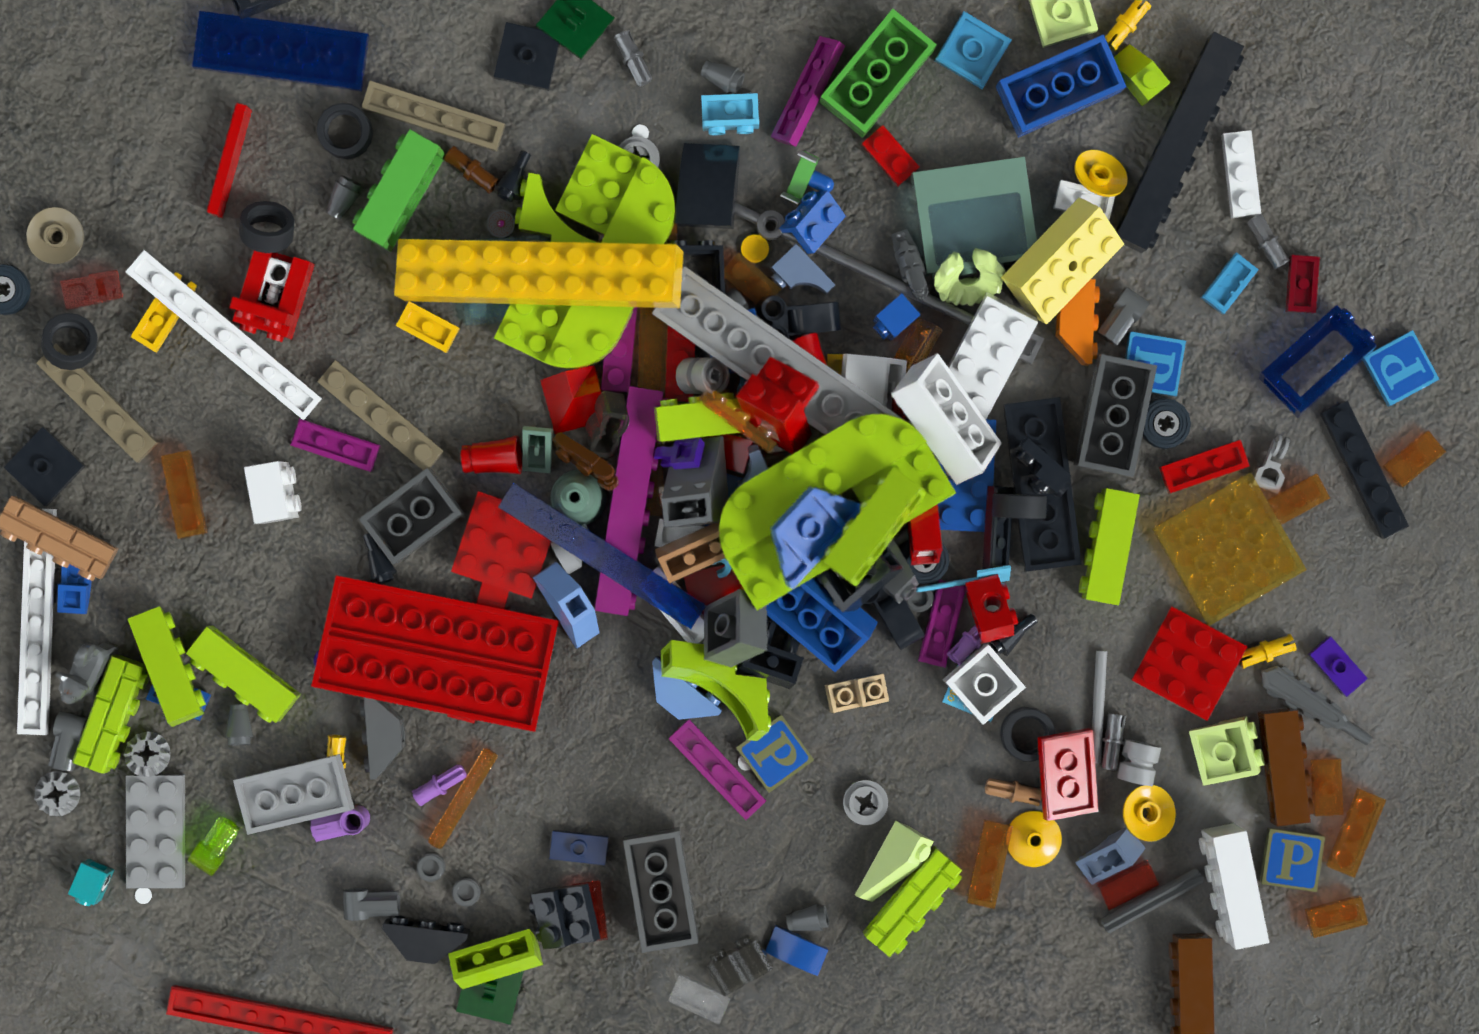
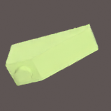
M895 821L855 895L871 902L876 900L921 866L922 862L928 858L934 841L910 826Z

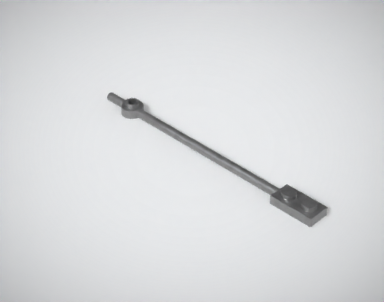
M735 202V215L756 224L758 233L764 239L774 240L781 236L800 245L792 232L782 233L780 231V226L785 222L780 213L769 210L759 214ZM768 221L776 224V228L773 231L766 229L765 224ZM823 243L815 252L916 300L912 295L909 284ZM930 294L924 300H916L967 325H970L974 315L945 301L942 302L941 299ZM1032 333L1019 359L1031 365L1044 338Z

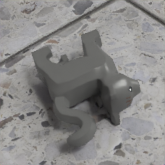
M90 642L84 643L75 654L70 674H56V677L60 679L59 691L61 701L72 704L81 700L85 695L96 696L101 684L98 680L105 665L112 655L117 654L119 647L109 642H103L100 645Z

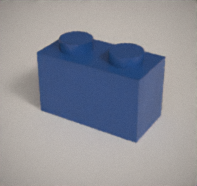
M900 294L872 320L875 323L873 329L883 340L887 337L892 341L921 314L903 294Z

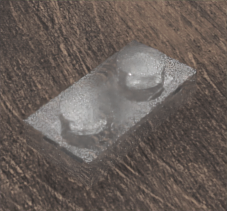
M679 974L668 998V1002L717 1024H720L731 1000V996L682 974Z

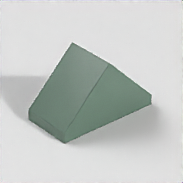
M523 426L522 471L551 472L554 429Z

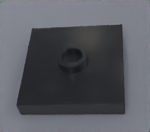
M506 22L494 79L549 91L560 44L540 29Z
M42 427L4 466L44 506H48L86 467L46 427Z

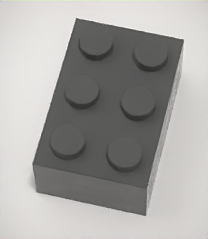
M426 468L359 520L394 565L400 563L464 515L465 512L432 468Z

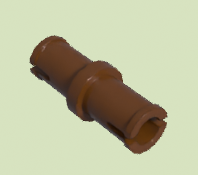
M453 146L444 158L445 162H448L463 173V178L467 181L471 179L486 190L488 194L495 190V185L500 181L499 178H496L481 167V162L477 159L472 160L457 149L456 146Z

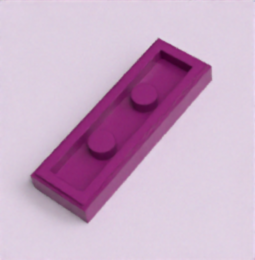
M302 419L298 420L290 446L369 472L373 471L381 446Z
M938 580V583L948 582L944 580ZM960 585L936 589L918 661L946 668L947 653L951 649L966 591L965 586Z

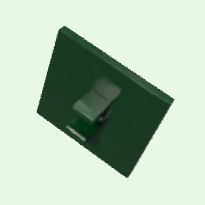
M556 0L536 24V27L582 60L614 21L615 17L592 0Z
M524 971L461 989L456 1012L511 1025Z

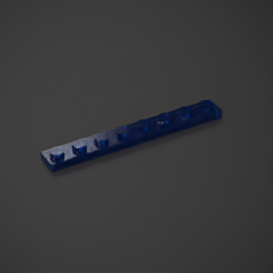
M516 483L512 484L498 506L689 629H692L706 607V604L673 583H669L667 579Z

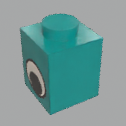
M91 859L85 860L80 864L68 895L75 897L74 900L84 906L97 904L102 900L115 869Z

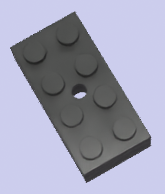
M1103 354L1097 355L1073 465L1134 477L1157 365ZM1111 410L1116 411L1118 414V418L1115 421H1111L1109 418Z
M680 827L624 836L623 843L642 953L697 944L698 932ZM665 884L667 889L664 892H659L656 889V885Z

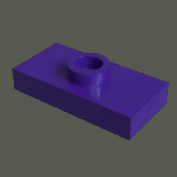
M1328 636L1308 653L1310 658L1345 697H1348L1368 679L1331 636Z

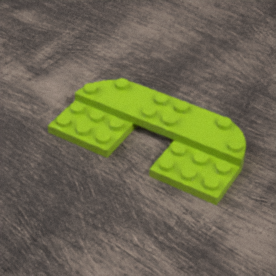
M592 134L555 211L605 235L601 243L666 244L675 222V201L672 189L664 174L646 158H641ZM510 304L494 339L550 366L562 369H578L595 362L597 363L614 349L629 322L634 307Z
M870 414L855 418L748 480L731 495L720 519V543L727 561L757 611L793 590L785 585L770 528L809 486L836 496L852 488L862 504L869 495L873 496L879 488L878 482L886 472L890 473L895 468L920 486L926 493L905 523L956 494L927 445V441L916 428L900 418L885 414ZM825 555L795 588L830 568L823 562L826 558Z

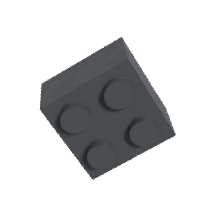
M739 589L704 607V660L733 667L767 651L766 606L757 611L746 591Z

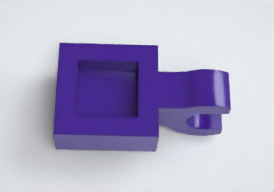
M700 437L675 440L673 447H657L654 458L662 459V467L672 466L674 469L699 468L705 442Z

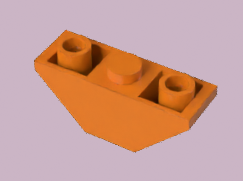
M1090 279L1056 314L1055 337L1083 366L1091 365L1092 360L1097 358L1098 345L1096 342H1093L1094 331L1098 330L1099 325L1098 314H1094L1095 303L1099 302L1100 288L1095 286L1096 279Z

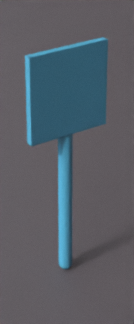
M1011 565L978 570L976 577L917 587L916 591L924 592L965 585L966 582L997 574L1000 582L1009 581Z

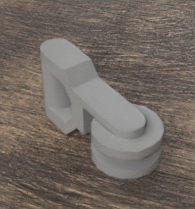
M1277 435L1272 440L1263 465L1257 466L1251 485L1276 494L1279 493L1285 477L1280 470L1281 464L1270 459L1271 456L1275 457L1276 455L1279 459L1284 458L1289 447V438L1285 437L1283 439L1281 435ZM1268 468L1275 469L1277 472L1275 481L1262 477L1263 471Z

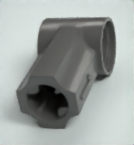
M1126 286L1113 303L1112 311L1096 333L1108 343L1117 346L1133 322L1136 323L1143 315L1150 302Z
M62 711L58 713L53 727L55 740L48 766L62 771H74L76 764L72 760L88 718Z
M366 888L343 890L344 920L357 921L365 920L369 917L399 916L400 914L399 890L369 891Z

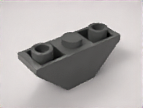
M364 698V700H360L361 717L365 716L366 728H362V741L364 745H368V756L364 757V768L366 773H370V780L377 779L406 746L404 718L386 702Z

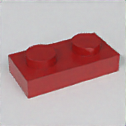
M884 125L861 144L897 187L920 168Z

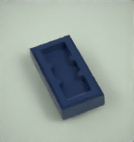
M553 830L549 859L605 865L609 836Z

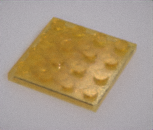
M1251 472L1152 528L1208 626L1307 570Z

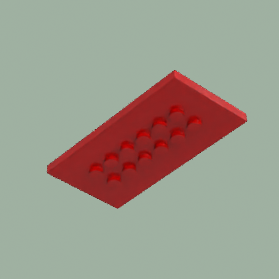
M336 575L311 687L536 732L559 621Z

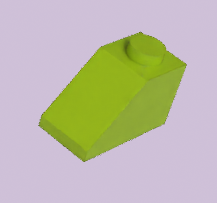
M1128 45L1114 57L1127 88L1141 106L1145 105L1170 84V81L1154 61L1132 45Z

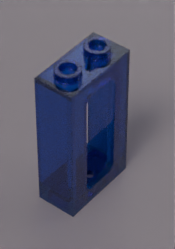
M1338 305L1331 309L1264 369L1259 376L1262 383L1297 418L1303 415L1361 363L1377 346L1374 343V336L1367 329H1361L1354 322V316L1347 309H1341ZM1332 331H1337L1352 346V351L1300 397L1282 376Z

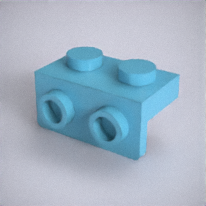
M758 93L701 95L703 131H708L709 135H724L725 130H737V134L754 133V129H759Z

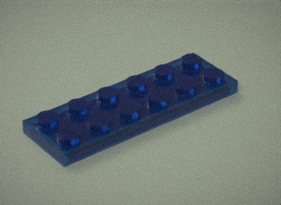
M199 11L192 67L199 70L362 92L369 34L250 17L241 20L239 16Z

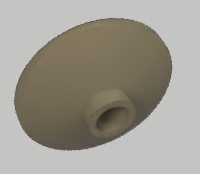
M52 207L38 212L31 219L27 228L26 238L31 252L38 259L49 264H62L70 261L79 253L84 241V231L79 219L73 213L63 208ZM57 232H61L63 236L60 242L54 240V235Z

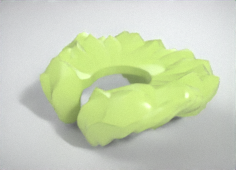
M975 248L972 253V259L975 267L980 271L979 278L959 280V274L964 268L963 259L955 251L950 254L941 264L934 277V286L936 291L939 292L941 301L944 302L946 300L947 303L952 302L956 306L959 304L973 306L975 303L979 304L987 292L992 295L1000 294L1003 283L1001 277L1006 272L997 261V257L989 251Z

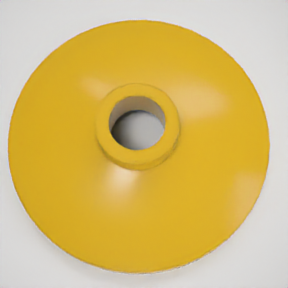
M1088 150L1081 153L1075 161V174L1080 183L1089 191L1100 196L1112 197L1119 195L1125 189L1128 182L1126 170L1112 155L1099 150Z
M1143 785L1135 788L1127 796L1123 806V819L1127 829L1134 837L1142 841L1152 842L1164 838L1171 831L1176 819V809L1171 796L1164 789L1155 785ZM1144 808L1148 811L1146 818L1142 814Z
M1027 811L1019 814L1011 821L1006 831L1005 840L1010 855L1017 862L1028 867H1039L1049 863L1056 857L1061 847L1062 836L1055 820H1044L1043 812ZM1039 836L1040 842L1037 845H1031V837Z

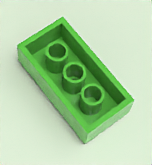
M892 9L822 94L819 103L863 138L933 53L937 44ZM878 71L881 73L882 79H876L871 74Z
M410 129L407 135L402 134L395 146V149L398 151L392 160L388 159L381 171V174H383L381 181L378 185L375 183L371 187L367 195L369 202L365 209H359L353 220L355 224L353 230L389 252H392L446 156L440 146Z

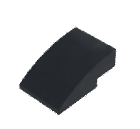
M684 143L675 217V224L677 226L734 229L740 146Z

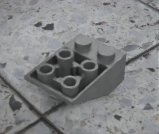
M723 436L702 439L705 445L699 468L674 469L672 466L668 468L662 496L664 527H690L720 523L723 509L729 500Z

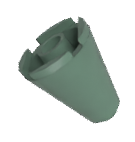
M572 470L560 476L551 491V504L556 515L562 521L576 526L587 525L598 519L603 513L607 502L606 490L599 486L598 479L592 475L585 476L579 470ZM573 492L580 494V500L577 503L571 501V494Z

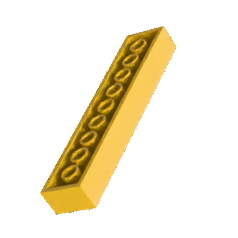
M398 239L394 296L410 302L680 308L683 250L676 244Z

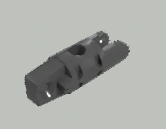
M908 229L892 234L894 256L900 268L901 277L904 282L909 284L916 300H924L928 296L929 291L925 281L927 271L921 260L919 248L916 246Z

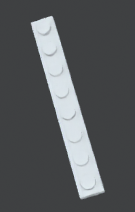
M145 250L127 269V274L302 420H305L322 400L313 390Z
M42 509L57 517V509ZM24 541L17 734L47 735L49 734L55 562L52 561L54 556L43 551L42 555H39L27 549V542Z

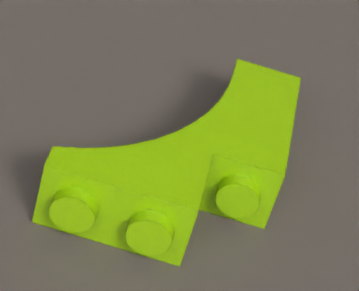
M528 173V179L522 180L520 196H524L523 206L517 208L515 224H519L518 229L525 233L551 237V242L598 243L576 233L561 221L546 198L541 176Z
M671 640L661 650V677L691 682L711 692L731 710L739 721L747 740L758 741L769 732L771 727V718L768 715L770 692L767 689L766 678L735 675L738 664L728 667L704 660V644Z

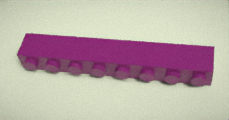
M629 387L616 469L619 485L615 490L613 489L595 611L628 616L629 609L635 610L637 593H632L633 581L639 582L641 565H636L638 554L644 553L646 538L641 537L642 526L648 527L650 510L645 509L647 498L652 499L655 483L649 480L651 470L656 471L658 459L654 458L655 442L661 443L657 440L654 407L661 406L660 401L668 400V398H662L663 392Z

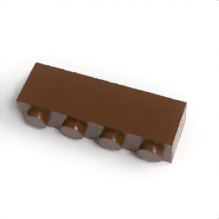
M1293 708L1258 712L1265 761L1264 771L1270 822L1276 826L1311 823L1310 815L1313 814L1314 808L1312 799L1308 798L1307 787L1310 786V775L1304 767V759L1307 758V748L1305 743L1301 741L1300 731L1304 730L1303 717L1301 714H1298V710Z
M1207 933L1173 934V942H1169V957L1173 959L1174 970L1169 972L1170 986L1174 987V998L1170 999L1171 1015H1175V1026H1171V1034H1215L1212 938Z

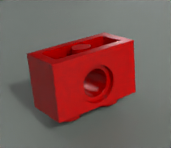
M998 574L966 582V596L981 644L1013 636L1014 625L1018 624V619L1014 607L1009 608L1007 600L1010 599L1006 583L1001 584ZM991 605L999 607L996 611H988L986 608Z

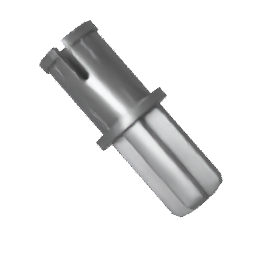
M630 30L618 33L614 36V41L622 53L624 65H628L638 86L647 85L651 82L652 76L642 58L644 56L643 51H639Z
M1259 214L1250 219L1248 226L1260 244L1258 248L1263 249L1273 269L1290 261L1277 240L1279 236L1273 234L1263 215Z
M1108 713L1105 738H1102V741H1105L1102 768L1113 771L1117 769L1120 745L1125 743L1122 740L1126 716Z

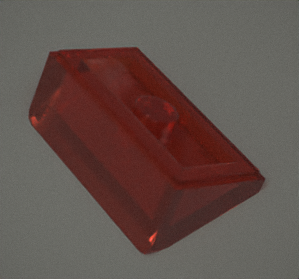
M1144 860L1096 886L1108 910H1111L1155 888L1159 884L1150 863Z

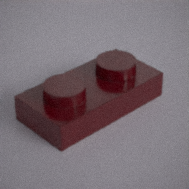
M1290 255L1285 312L1314 314L1316 313L1320 257Z

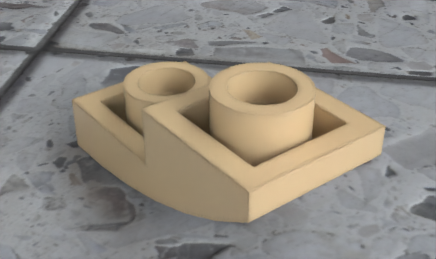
M884 674L825 685L830 713L889 701Z

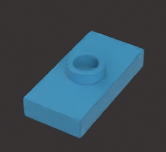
M1237 252L1234 253L1201 296V299L1222 315L1225 314L1259 269Z

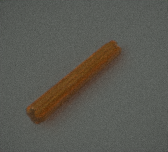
M488 748L482 750L428 839V842L435 848H443L498 757L494 751Z

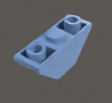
M554 562L532 577L575 648L580 647L600 633L595 610L581 586L557 562Z
M658 656L654 658L652 664L656 701L678 720L717 716L722 712V708L718 706L721 701L709 691L703 694L696 688L698 685L691 682L661 677V659Z

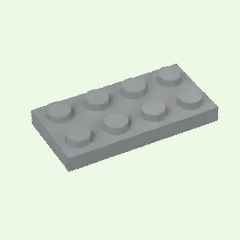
M340 754L233 780L247 835L354 809Z
M136 774L126 775V888H184L185 774H157L151 777H142Z

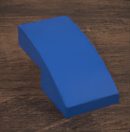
M69 564L68 568L62 566L61 583L58 584L57 612L87 614L92 581L79 575L80 569Z
M775 925L765 952L792 966L818 976L828 948Z

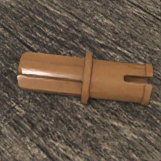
M992 778L988 779L985 785V793L988 795L1010 799L1011 803L1018 801L1035 806L1040 805L1038 800L1042 798L1041 788L1018 784V781L1010 783Z

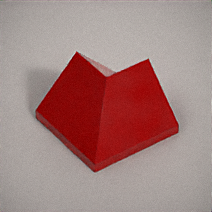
M594 365L564 371L540 380L555 435L558 432L563 433L610 420Z

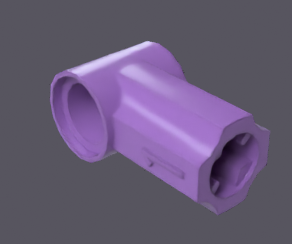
M355 805L351 811L313 819L310 826L312 836L318 842L344 835H356L367 827L370 822V814L365 807ZM350 814L359 816L361 820L360 826H354L350 823Z

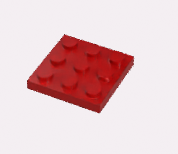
M478 491L451 572L532 599L537 585L532 577L542 570L559 518Z
M1171 606L1132 681L1208 721L1248 646Z

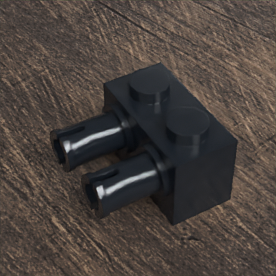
M771 620L767 628V651L739 663L737 671L752 677L766 678L767 682L791 689L796 684L804 657L797 655L800 642L786 631L781 649L770 646L775 628L777 627V623Z

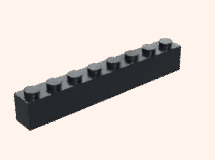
M1213 32L1207 38L1115 230L1125 246L1143 253L1148 248L1152 249L1159 237V233H1156L1160 222L1163 224L1166 222L1171 212V208L1168 205L1172 197H1178L1184 183L1180 182L1184 172L1189 173L1196 158L1192 156L1196 146L1200 148L1203 145L1208 132L1204 131L1208 121H1214L1220 109L1217 106V102L1220 96H1226L1231 87L1232 81L1228 79L1232 71L1237 72L1243 62L1244 56L1241 55L1244 48L1243 45L1216 32Z

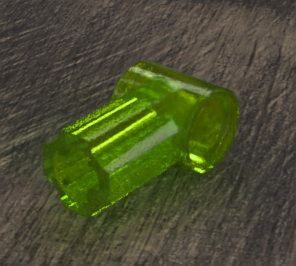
M219 816L205 839L201 840L188 858V862L212 877L225 859V852L241 828L230 819Z

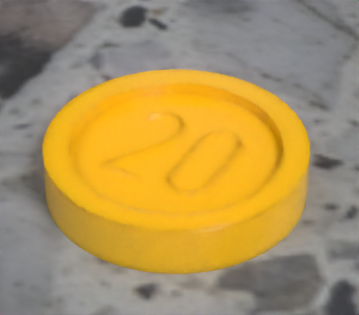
M754 234L746 237L741 245L742 256L751 263L763 261L769 252L768 242L760 235Z

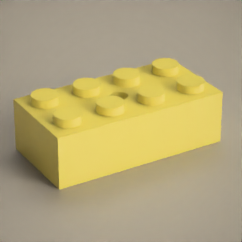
M1079 197L1001 278L1027 313L1037 317L1039 321L1048 324L1124 243L1101 208Z

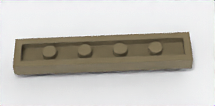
M373 81L369 82L361 107L363 110L495 152L498 151L506 126L505 123Z
M56 343L53 346L57 352L63 355H70L60 344ZM44 356L36 363L136 463H140L159 443L84 368L75 370L60 369L52 365Z
M335 360L317 381L423 471L426 468H431L443 454L444 450L338 361Z

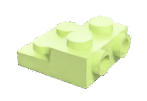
M1247 716L1220 721L1218 724L1195 728L1189 731L1203 786L1259 775L1261 766L1265 765L1263 752L1261 749L1256 750L1253 740L1258 737L1255 723L1249 722Z

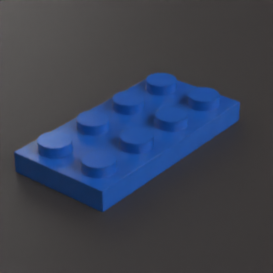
M986 419L996 434V420ZM995 455L983 473L957 485L951 476L945 472L943 465L937 458L940 467L956 494L938 504L940 530L985 531L987 486H993Z

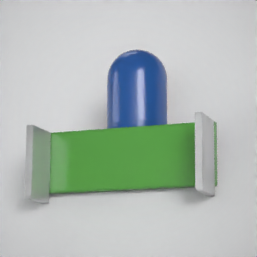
M800 151L798 155L801 156V159L788 190L780 195L796 204L801 202L807 186L818 191L828 190L829 192L834 188V182L830 177L815 170L819 158L806 151Z

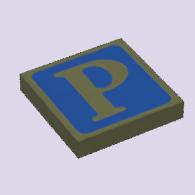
M781 714L771 721L769 732L758 741L746 739L736 746L768 793L814 761Z
M1268 827L1259 883L1317 892L1325 836Z

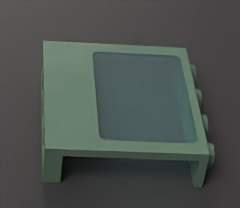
M1025 157L912 173L911 184L912 188H915L927 271L925 276L932 275V280H934L941 264L954 251L959 253L963 259L964 268L960 276L977 274V268L972 259V253L975 248L989 251L996 256L997 261L1005 270L1004 265L1015 264L1037 241Z

